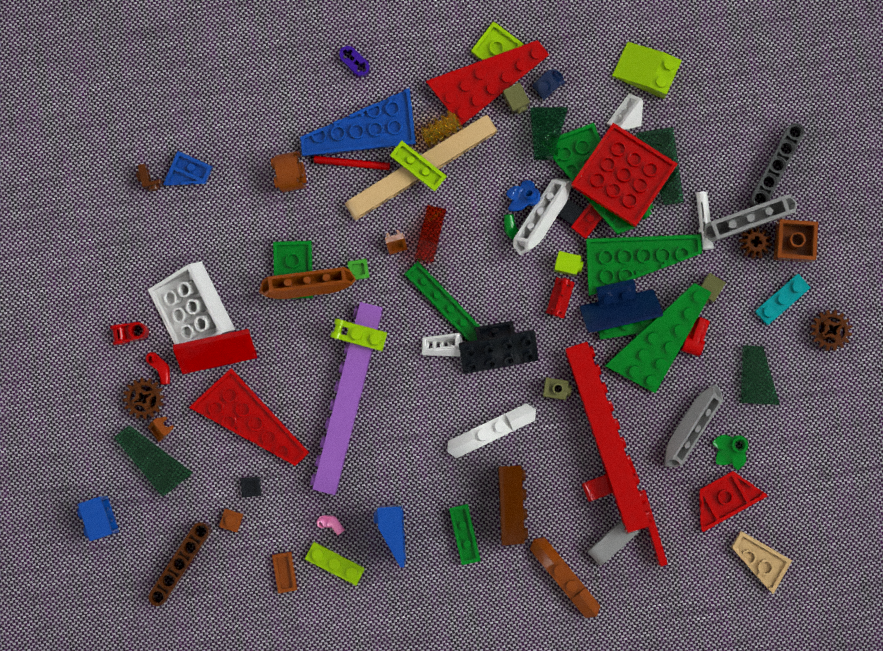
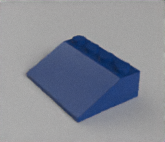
M403 505L379 506L374 511V524H378V529L399 566L405 567Z

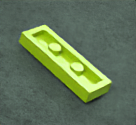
M403 141L390 154L392 159L434 192L447 178L444 173Z
M313 542L305 557V560L355 586L365 570L363 566L316 542Z

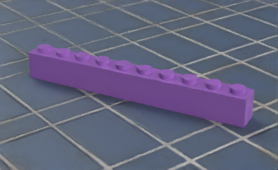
M360 302L359 306H355L353 317H356L355 324L378 330L383 307ZM346 343L344 354L347 355L345 362L342 361L340 365L341 379L337 380L334 391L337 392L336 399L331 400L329 410H332L331 418L327 417L325 429L328 430L326 437L322 436L320 447L323 450L322 454L318 455L315 466H318L317 473H313L310 485H313L312 490L332 495L337 493L373 351L371 348L352 343Z

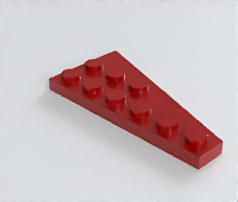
M536 40L425 82L457 123L462 126L502 94L503 90L509 88L548 57L549 53Z
M232 368L189 406L192 410L294 466L310 453Z

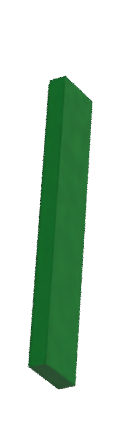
M417 261L404 275L467 341L477 340L475 327H480V325Z

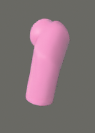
M322 515L316 522L319 528H332L337 536L345 531L335 516Z

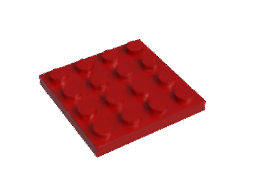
M612 123L572 182L571 187L636 228L676 168L677 163L615 123Z

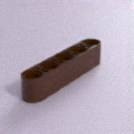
M199 522L192 527L149 593V601L152 605L160 606L168 601L209 538L211 527L208 523ZM200 525L206 528L204 536H199L197 533V528ZM188 542L195 544V551L193 553L188 552L186 549ZM178 558L185 562L183 569L176 567V560ZM167 575H171L174 578L172 585L166 584L165 577ZM156 591L163 594L161 602L156 601L154 598Z

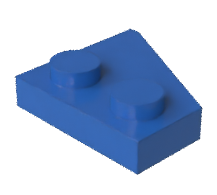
M177 151L163 185L206 184L214 166Z

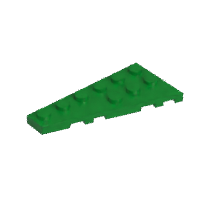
M591 123L543 141L540 145L573 182L601 139L595 124ZM583 194L616 235L635 229V227Z
M701 234L586 239L588 296L597 293L596 287L636 279L702 254Z
M693 283L663 311L662 317H657L650 322L604 366L656 393L712 292Z

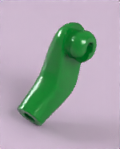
M504 214V231L512 240L519 229L515 225L514 214Z

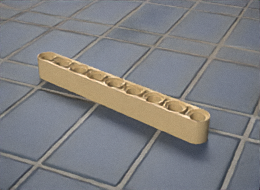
M485 115L421 156L437 169H440L496 134L498 130L489 116ZM401 167L348 200L345 206L354 220H358L420 180L404 167Z

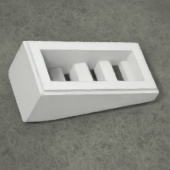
M460 333L423 337L422 354L431 356H460L458 344L463 343Z

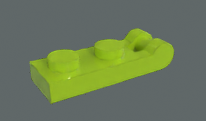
M335 318L334 332H331V338L383 352L387 332ZM343 327L348 328L347 335L341 334Z

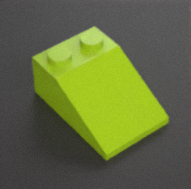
M627 42L612 77L664 99L682 60L665 52Z

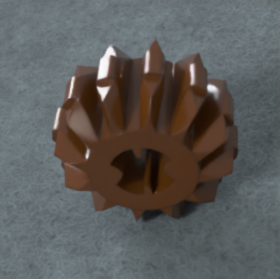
M756 227L754 231L750 229L747 230L748 233H741L743 238L739 239L738 242L744 245L739 247V250H746L743 254L744 256L751 253V259H754L756 255L760 259L763 257L762 253L767 254L769 252L766 247H771L772 244L766 241L771 237L764 236L766 233L765 229L759 233L760 229ZM754 239L757 240L756 242H759V245L756 247L753 246L754 243L751 244V241Z

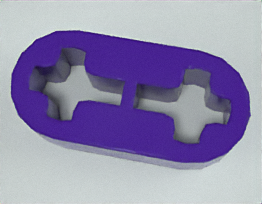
M351 46L341 48L339 56L342 63L356 76L366 77L370 72L367 60ZM345 51H346L347 53H349L350 51L352 52V53H351V56H352V58L354 59L353 61H352L350 58H348V57H347L346 59H344V57H345L344 52H345ZM357 62L361 66L365 65L366 71L358 72V66L355 63Z

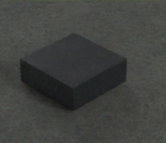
M568 199L558 216L572 226L584 210Z
M260 477L240 478L242 498L262 496Z

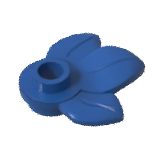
M523 180L520 186H513L506 192L508 198L512 200L508 207L509 211H520L527 205L534 206L540 201V192L530 180Z

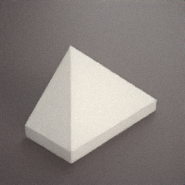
M629 93L607 124L611 126L612 123H615L624 130L641 126L642 98Z

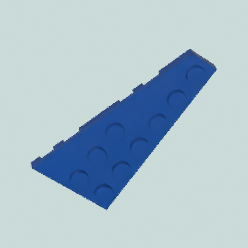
M410 88L354 112L328 126L301 136L302 156L308 157L397 147L401 141L405 142L408 146L416 145Z

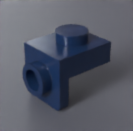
M551 69L541 76L532 87L545 100L560 86H563L565 81L563 80V75L558 70Z

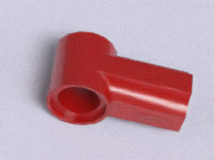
M702 317L697 318L681 346V351L700 357L710 321Z

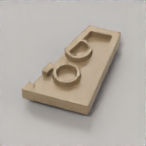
M740 531L731 546L732 550L764 586L774 594L792 560Z

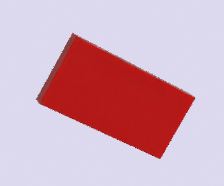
M249 329L173 345V351L182 374L257 358V352Z

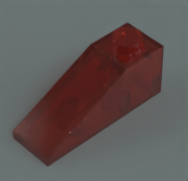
M431 205L427 206L416 249L415 261L434 264L446 209Z

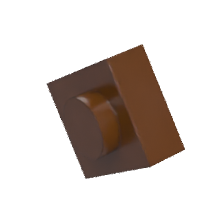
M145 163L137 165L139 170L136 171L137 180L142 183V187L145 190L153 192L164 186L161 179L151 181L149 169Z

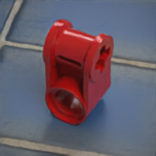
M140 322L110 326L114 337L113 346L144 340L149 335L148 326ZM138 326H141L143 329L140 336L135 334V329Z

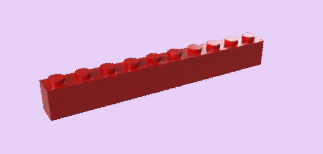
M588 342L565 348V354L626 534L649 528V522H652L649 511L644 509L643 504L646 501L643 493L638 491L637 485H639V480L636 473L632 474L630 467L633 466L630 455L626 456L624 448L627 446L624 437L619 436L618 430L620 425L618 419L613 418V404L611 400L607 401L605 393H608L605 382L601 383L599 375H602L599 364L594 363V349L588 345Z

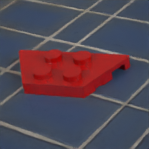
M734 471L725 474L698 489L701 531L705 532L766 498L768 495Z

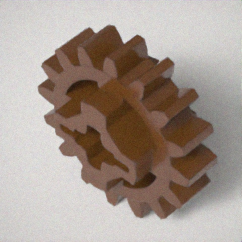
M825 310V315L820 312L818 313L819 319H812L815 324L809 326L813 329V332L809 333V335L815 336L812 342L818 341V348L825 346V351H829L830 347L832 351H837V346L841 349L844 348L843 343H849L847 337L852 336V333L848 332V329H851L852 326L847 325L849 318L843 319L844 313L837 315V310H833L830 314L829 310ZM828 318L836 319L838 322H831ZM819 325L822 326L820 333H819ZM836 327L831 334L825 335L829 328ZM841 328L843 329L842 337L840 335ZM824 339H830L833 343L825 342Z
M141 378L140 382L133 380V386L127 385L130 389L129 392H123L127 395V398L122 400L128 403L124 408L131 409L130 415L136 413L137 419H140L141 415H143L144 419H148V415L154 418L155 411L161 412L159 406L165 405L161 402V399L166 398V396L160 394L164 389L157 388L159 383L155 382L152 384V379L150 378L147 382H145V378ZM142 386H149L153 390L145 391ZM135 391L136 395L135 398L132 400V395ZM142 394L148 396L146 403L139 402L142 399ZM154 398H156V403L153 407L152 403ZM143 406L146 411H139L135 407Z

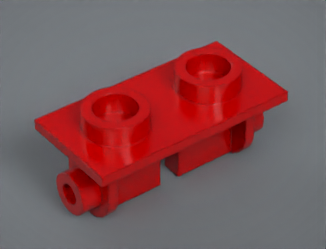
M556 277L546 314L564 319L575 282L567 278Z

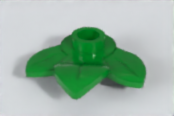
M721 435L713 440L712 444L719 449L716 455L717 465L732 463L736 470L744 466L746 462L745 452L748 449V441L745 437L740 435L734 437ZM737 441L742 444L740 449L735 447Z

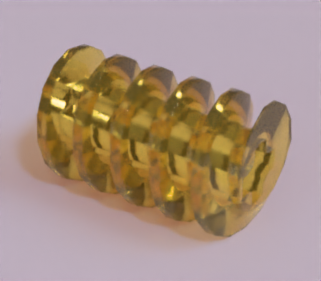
M447 110L448 116L445 117L443 114H440V121L435 117V124L428 121L427 129L421 125V134L429 148H431V142L437 145L438 139L443 141L444 135L450 137V130L453 133H457V127L461 130L463 129L455 113Z

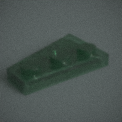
M568 107L530 108L534 160H553Z
M742 346L740 403L780 405L763 346Z

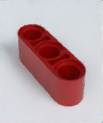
M634 465L631 466L632 474L636 473L637 475ZM606 474L581 484L588 502L612 493Z

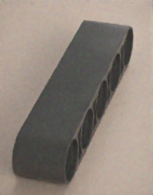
M793 123L784 131L749 198L751 207L759 205L755 201L756 195L763 198V203L770 200L804 135L802 125ZM790 129L796 130L798 137H792ZM781 146H787L789 154H784L781 151ZM773 162L780 164V171L773 169ZM764 179H769L772 182V187H766L763 182Z

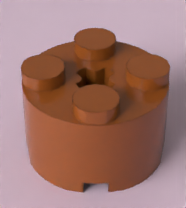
M299 151L279 154L271 158L272 169H275L276 172L274 177L275 187L279 188L283 193L306 188V185L303 184L307 183L304 163L299 162L298 157H301Z

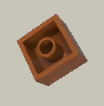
M779 219L775 222L773 260L814 262L817 258L818 222Z

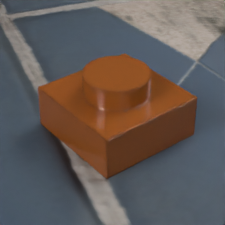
M225 508L219 527L238 533L244 514Z

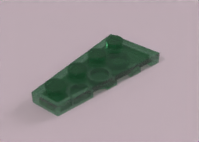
M674 128L636 133L638 139L677 163L676 168L660 190L665 206L684 203Z
M130 425L114 437L162 497L193 474L192 471Z

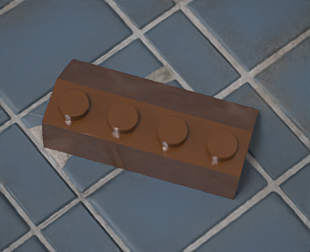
M498 466L501 545L525 544V539H528V527L524 528V520H527V508H523V500H527L526 489H522V481H526V473L522 466Z

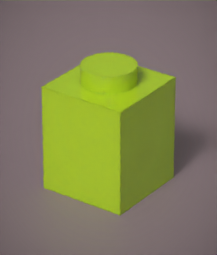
M558 251L553 272L576 277L578 272L581 273L584 262L580 261L581 256Z

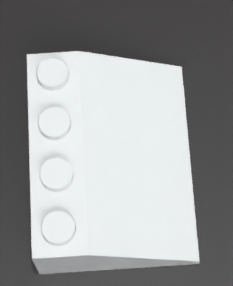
M202 262L188 264L148 289L174 344L226 334L235 330Z

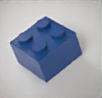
M100 496L78 504L77 514L80 520L83 519L85 525L83 532L90 541L119 533L108 496Z

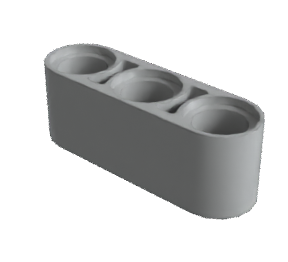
M620 520L587 552L599 566H602L639 531L626 534L622 520Z

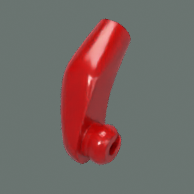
M148 353L145 360L157 370L160 385H169V365L156 353Z

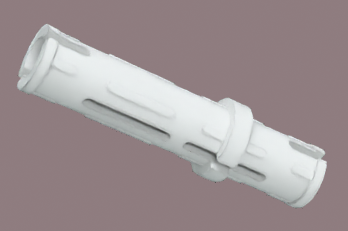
M698 192L695 194L700 224L698 231L701 234L702 250L714 249L713 242L703 236L705 224L711 222L708 192Z

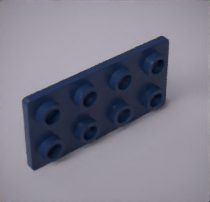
M634 279L596 287L598 302L580 306L588 333L663 316V311L654 290L636 293Z

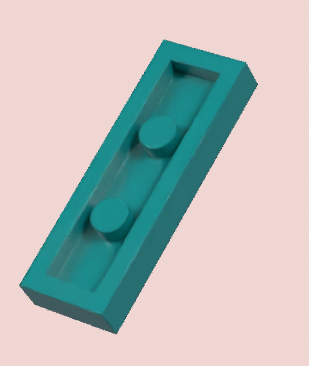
M796 274L754 312L768 326L811 287L799 274Z

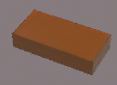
M292 551L272 555L278 594L298 590Z

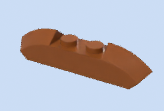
M346 267L268 276L262 280L259 293L273 299H291L329 294L350 287L356 278L350 269Z
M545 537L534 539L530 550L585 618L597 617L600 605Z

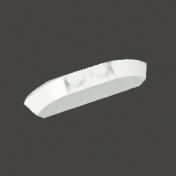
M552 179L543 192L540 201L534 206L513 239V247L519 255L530 251L546 235L568 199L571 189V181L569 179Z
M526 403L448 441L447 452L458 458L535 421L536 409Z

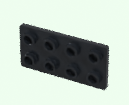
M513 321L475 327L477 340L458 344L464 374L539 360L535 330L515 333Z

